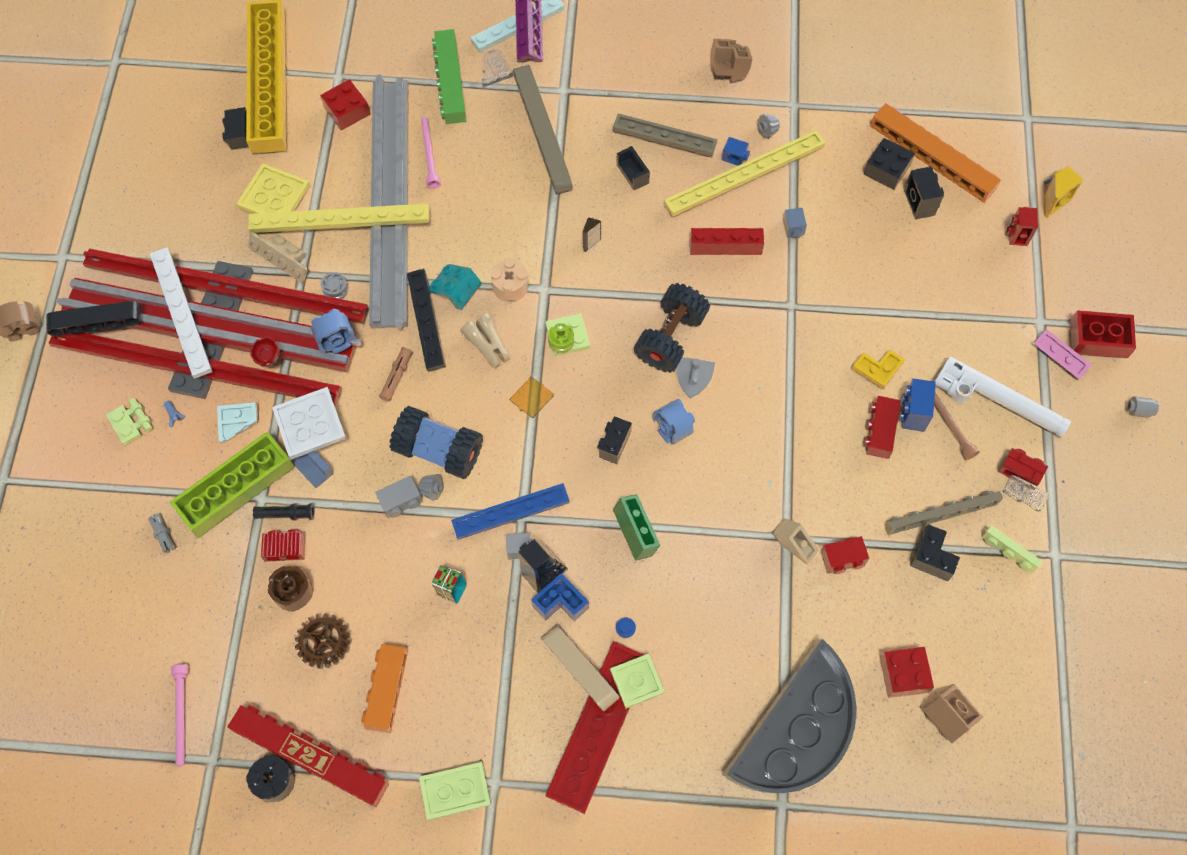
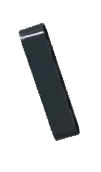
M126 301L49 312L46 315V332L51 336H62L137 325L140 323V304L135 301Z

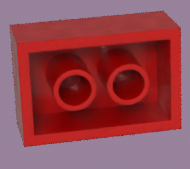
M1077 310L1070 320L1071 349L1078 354L1129 358L1136 349L1134 315Z

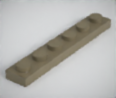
M619 113L613 124V131L710 157H713L718 141L715 138Z
M988 491L977 498L970 496L959 503L952 501L941 508L937 506L928 508L923 513L916 511L910 513L908 517H894L889 520L885 530L887 535L989 508L998 505L1003 497L1000 491L995 493Z

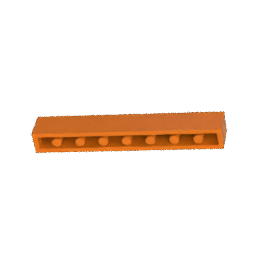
M885 103L873 116L870 127L892 142L914 152L916 158L928 166H932L934 170L983 203L997 190L1001 179L995 174L990 173L980 164L975 163L966 155L960 153L951 145L912 121L909 117L904 116L894 107Z

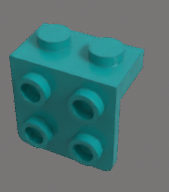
M447 264L443 267L437 278L432 281L429 288L430 293L446 296L456 309L462 310L482 282L471 268Z

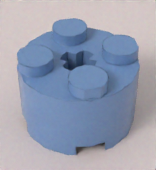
M332 309L329 313L316 317L311 321L312 333L319 350L323 353L333 351L334 354L344 351L351 346L350 341L355 339L347 316L344 313H340L338 309Z
M680 399L664 405L652 414L653 421L657 420L660 427L657 431L666 443L672 442V445L694 432V416L685 410Z

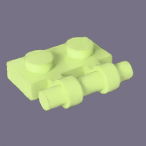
M135 398L129 400L130 409L126 410L122 405L106 414L124 446L141 438L142 435L139 432L141 429L144 428L146 432L153 429L150 424L151 420L148 416H145L142 405ZM135 415L138 418V421L136 423H134L132 420V417H134Z

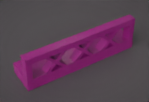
M515 0L517 60L523 62L531 58L541 62L543 61L541 0ZM532 2L535 3V5H536V10H535V8L533 7ZM533 46L537 51V55L533 53Z

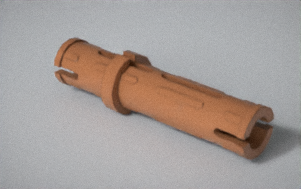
M401 347L400 353L396 361H393V368L379 395L380 399L390 402L402 373L406 371V364L412 354L410 349Z

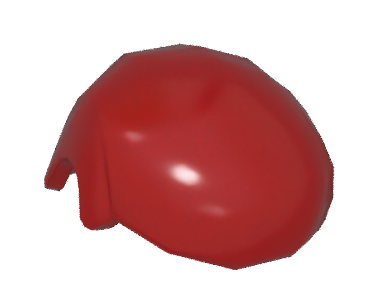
M265 336V338L257 339L254 342V345L251 347L250 356L256 364L263 367L270 366L278 360L280 348L274 339Z

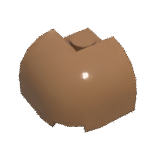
M714 38L710 60L711 72L721 77L729 76L731 82L743 79L748 74L752 64V55L748 46L743 47L737 44V40Z

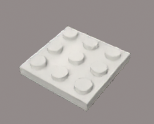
M328 387L272 407L290 460L346 439Z

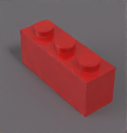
M878 395L876 401H872L870 413H873L872 419L869 418L867 430H870L869 436H866L864 447H867L866 455L885 459L890 458L894 447L901 400Z

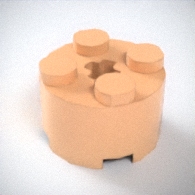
M506 258L497 263L492 269V287L497 298L502 301L514 300L515 302L525 296L528 291V276L523 264L515 261L513 258Z

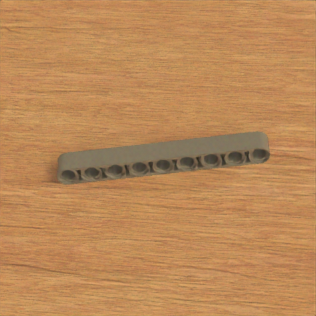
M530 65L513 68L514 79L554 192L557 194L572 190L571 177Z

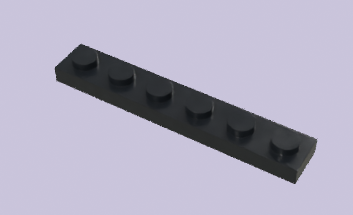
M423 268L407 273L425 366L426 370L430 372L444 368L446 365L427 274Z

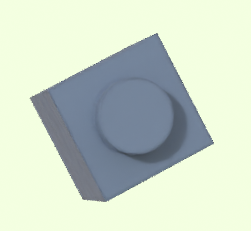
M803 208L785 210L783 223L786 236L794 238L804 236L807 224Z

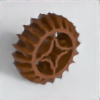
M324 613L321 618L319 614H316V620L308 617L310 623L306 624L303 622L301 625L304 629L297 630V633L301 636L295 637V641L298 642L295 645V649L300 650L297 655L303 657L302 661L305 664L309 662L310 667L317 665V668L321 669L324 664L326 668H330V662L337 665L336 659L338 657L341 660L344 659L341 653H348L349 650L345 646L351 644L350 640L347 639L350 637V633L345 632L348 627L342 625L343 621L341 619L336 620L335 615L329 618L328 614ZM323 627L321 631L314 632L316 629ZM333 628L338 632L337 643L331 639ZM308 639L314 642L312 654L308 651ZM324 639H326V640L328 641V642H321V644H320L318 640H324ZM326 650H332L330 653L323 655Z

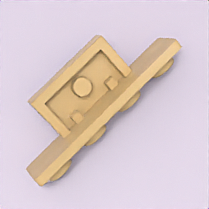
M254 232L250 233L249 249L300 283L305 282L307 267L298 261L305 258L306 252L280 235L264 240Z

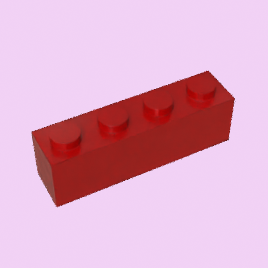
M691 228L690 255H762L764 228Z

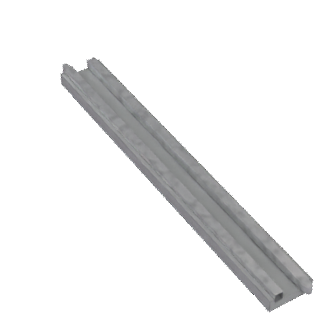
M378 74L376 81L373 82L371 207L408 205V83L403 78H396V83L384 84L381 74ZM408 224L371 226L369 324L371 329L396 327L398 330H401L402 327H408Z

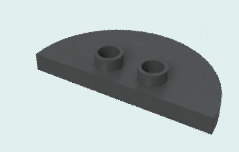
M823 639L815 642L722 774L723 776L749 790L762 793H790L818 783L840 763L849 748L855 730L856 697L850 675L844 663Z

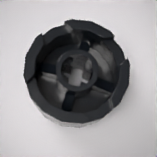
M268 755L253 763L246 775V782L252 794L265 802L282 801L290 795L294 788V771L282 759ZM270 776L274 779L272 783L268 780Z

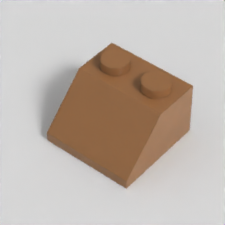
M956 685L945 691L923 710L929 721L939 728L942 736L949 740L951 744L983 718Z

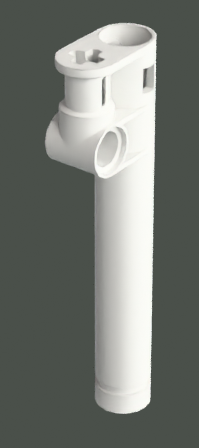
M951 356L935 381L936 387L938 386L947 391V394L952 396V399L958 404L966 403L973 391H976L1044 429L1054 432L1055 435L1061 438L1071 424V421L1067 418H1063L1054 411Z

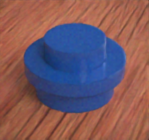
M621 618L616 623V632L620 637L630 638L634 635L636 625L632 619Z

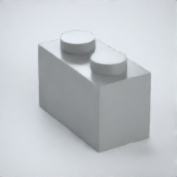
M411 475L375 492L387 518L397 517L402 511L416 508L423 502Z

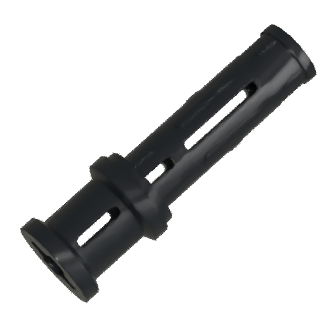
M293 503L290 506L253 507L254 519L290 518L296 521L297 519L304 518L314 520L315 517L313 503L308 505Z

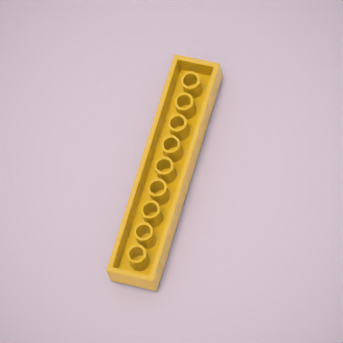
M281 0L247 2L246 142L251 154L286 151L285 12Z

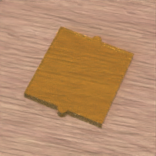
M530 376L510 397L509 401L516 405L519 411L525 412L533 419L554 397V393L548 390L543 383H539Z

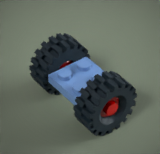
M411 406L405 407L404 411H401L400 417L397 418L396 425L394 424V430L391 433L392 438L389 442L391 443L389 446L390 450L409 458L414 455L444 467L445 472L466 479L477 462V457L482 447L483 435L465 427L459 430L429 419L427 412Z

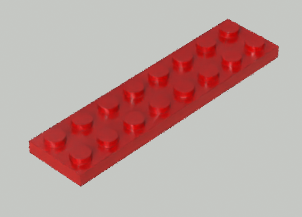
M612 643L599 674L620 698L603 712L589 696L547 791L546 798L585 815L630 708L625 709L610 668L644 656L643 654L618 643Z

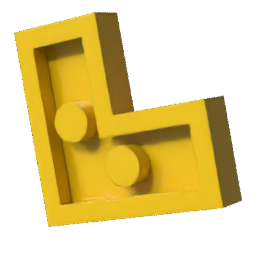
M890 349L880 362L863 352L852 369L884 389L903 365L905 359Z

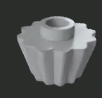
M765 113L759 115L757 127L761 136L767 138L779 130L780 122L777 116Z
M439 474L422 477L418 488L419 493L432 501L437 500L443 489L442 477Z

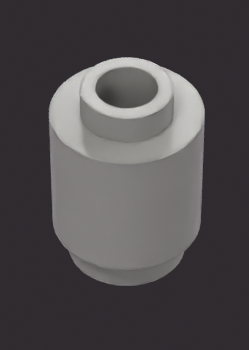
M1133 396L1127 402V410L1130 415L1156 416L1159 410V403L1154 401L1153 398Z

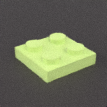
M581 313L545 321L547 332L558 323H565L574 331L575 341L572 349L565 353L553 351L554 357L590 349Z
M649 654L610 668L625 709L665 693Z

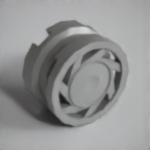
M331 272L322 278L320 286L324 296L339 299L346 297L348 285L342 274Z

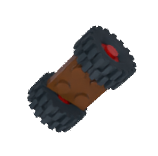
M679 283L671 284L660 302L661 308L664 309L665 313H668L663 322L664 325L660 330L645 329L634 346V352L638 354L637 357L643 359L642 361L648 363L650 367H655L657 370L661 369L663 372H674L684 355V350H682L683 347L681 345H678L679 342L677 340H673L671 335L679 321L683 325L688 324L690 327L693 325L694 327L700 326L710 309L708 299H704L705 296L703 294L700 295L697 289L693 290V287H686L685 284L680 285Z

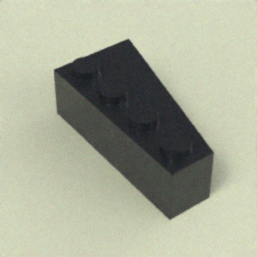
M535 539L531 542H525L519 548L518 554L522 576L537 593L543 590L559 574H563L568 570L552 550Z

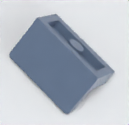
M316 451L292 460L293 465L315 488H318L334 474L331 467Z

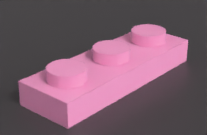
M1047 329L1034 342V345L1078 380L1092 366V364Z

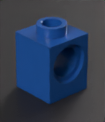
M729 137L723 149L722 161L737 166L743 164L744 161L748 160L750 151H748L749 143Z

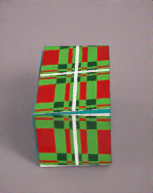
M442 565L439 566L431 583L438 596L455 604L460 601L467 586L462 572Z

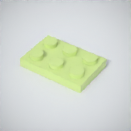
M482 762L419 777L428 821L491 806Z

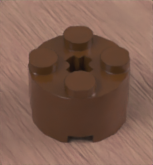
M282 566L269 577L268 593L276 605L283 610L295 612L304 607L313 596L311 582L304 571L296 566Z

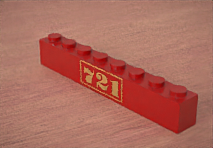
M242 705L239 706L227 726L228 729L377 808L389 786L384 781L385 776L376 771L374 774L367 772L368 767L359 762H356L355 765L348 762L349 757L340 752L337 755L331 753V748L321 742L319 745L312 743L313 738L304 733L301 736L295 734V729L285 723L283 726L276 724L277 719L268 714L265 717L259 715V710L251 705H248L247 708Z

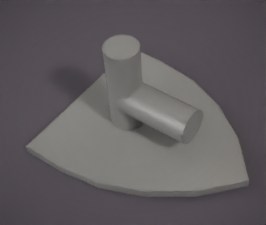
M682 357L677 366V378L682 390L690 399L707 387L713 376L715 362Z

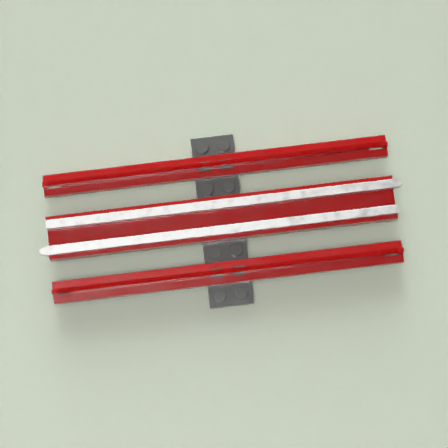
M90 248L83 253L85 256L83 265L86 268L159 282L153 262L150 260ZM217 261L213 273L175 266L182 287L205 292L201 303L188 300L187 302L210 363L211 373L194 379L184 351L179 353L87 333L51 336L49 340L51 347L174 372L168 390L177 394L206 399L213 380L295 398L328 387L330 394H333L331 397L334 406H336L341 392V387L338 385L222 362L220 358L225 347L251 353V347L254 345V342L257 339L268 336L274 339L280 348L279 359L347 372L355 346L361 345V341L356 335L355 339L350 341L351 346L344 351L334 354L333 351L323 353L318 348L311 325L238 310L243 299L318 315H324L332 309H338L340 313H344L349 321L363 324L368 305L250 281L253 274L251 267ZM74 278L69 284L72 288L69 298L56 299L57 304L62 307L61 310L135 301L140 304V323L126 327L179 338L165 296Z

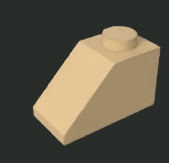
M785 519L773 533L785 549L807 565L819 551L801 523Z

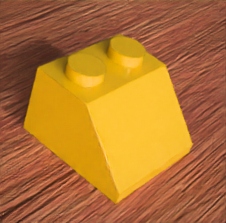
M1069 166L1062 170L1058 169L1052 175L1053 180L1047 185L1048 189L1044 194V216L1046 218L1070 202L1083 182V179Z

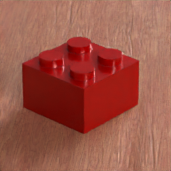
M350 79L320 95L324 109L341 131L371 115L367 101Z
M925 647L886 651L880 656L888 698L929 693L934 688Z

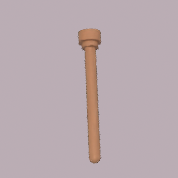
M935 392L934 405L962 445L963 456L966 460L974 458L980 451L976 445L968 442Z

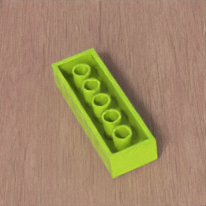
M267 431L169 503L193 534L199 538L293 469L294 465Z

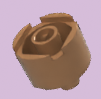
M13 301L0 306V336L8 338L9 341L13 342L20 340V336L38 333V322L34 308L29 302L23 301L24 304H18L17 301Z

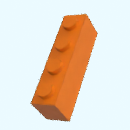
M381 644L380 650L377 649L376 670H372L370 681L373 682L372 688L367 692V711H363L361 720L366 730L384 733L392 732L408 655L406 647Z

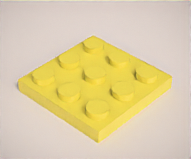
M262 163L236 205L239 209L252 214L294 211L309 188L310 183L305 179Z

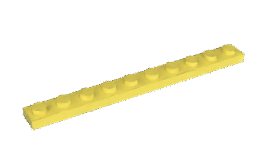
M815 130L664 200V205L672 217L825 147V141Z
M412 204L249 214L248 230L250 233L429 223V205Z

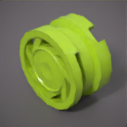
M558 323L551 327L548 331L550 348L557 353H565L571 350L575 341L573 329L565 325V323Z

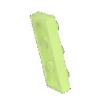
M990 526L982 537L989 546L999 549L1006 558L1013 559L1019 563L1020 567L1025 571L1034 573L1043 562L993 526Z

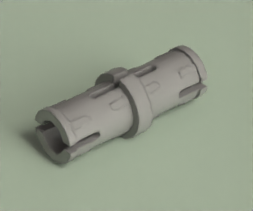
M153 514L155 519L152 516L148 518L154 530L153 535L158 539L163 553H169V548L172 551L175 549V545L169 536L170 531L165 527L161 515Z

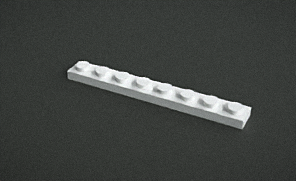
M168 247L150 253L193 378L211 373L210 363Z

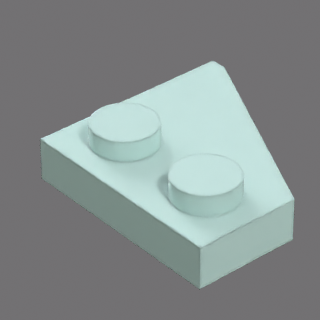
M256 402L217 406L220 443H225L258 423Z

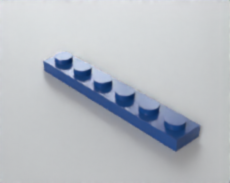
M562 483L452 519L451 521L457 540L568 504L570 500Z

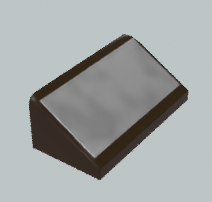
M587 218L582 231L583 251L587 252L601 240L600 220Z

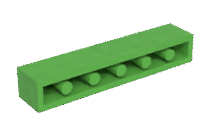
M454 29L434 31L435 38L432 39L433 49H436V52H433L435 63L438 62V65L435 66L436 76H440V79H437L438 90L442 92L438 93L439 102L443 104V107H440L441 118H445L446 124L466 122Z

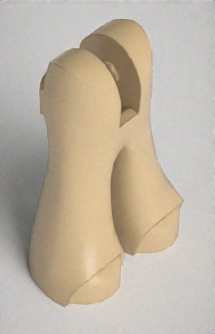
M491 313L481 315L477 319L476 324L474 321H471L460 329V332L480 350L488 363L494 368L500 365L499 359L494 352L498 354L503 362L510 360V355L496 331ZM480 331L483 333L487 341L483 338Z

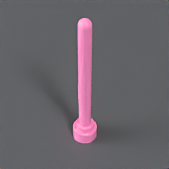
M423 117L421 123L428 167L426 186L430 189H435L441 183L440 177L435 173L428 119Z
M188 665L171 666V676L175 680L176 765L178 767L184 765V679L188 675Z

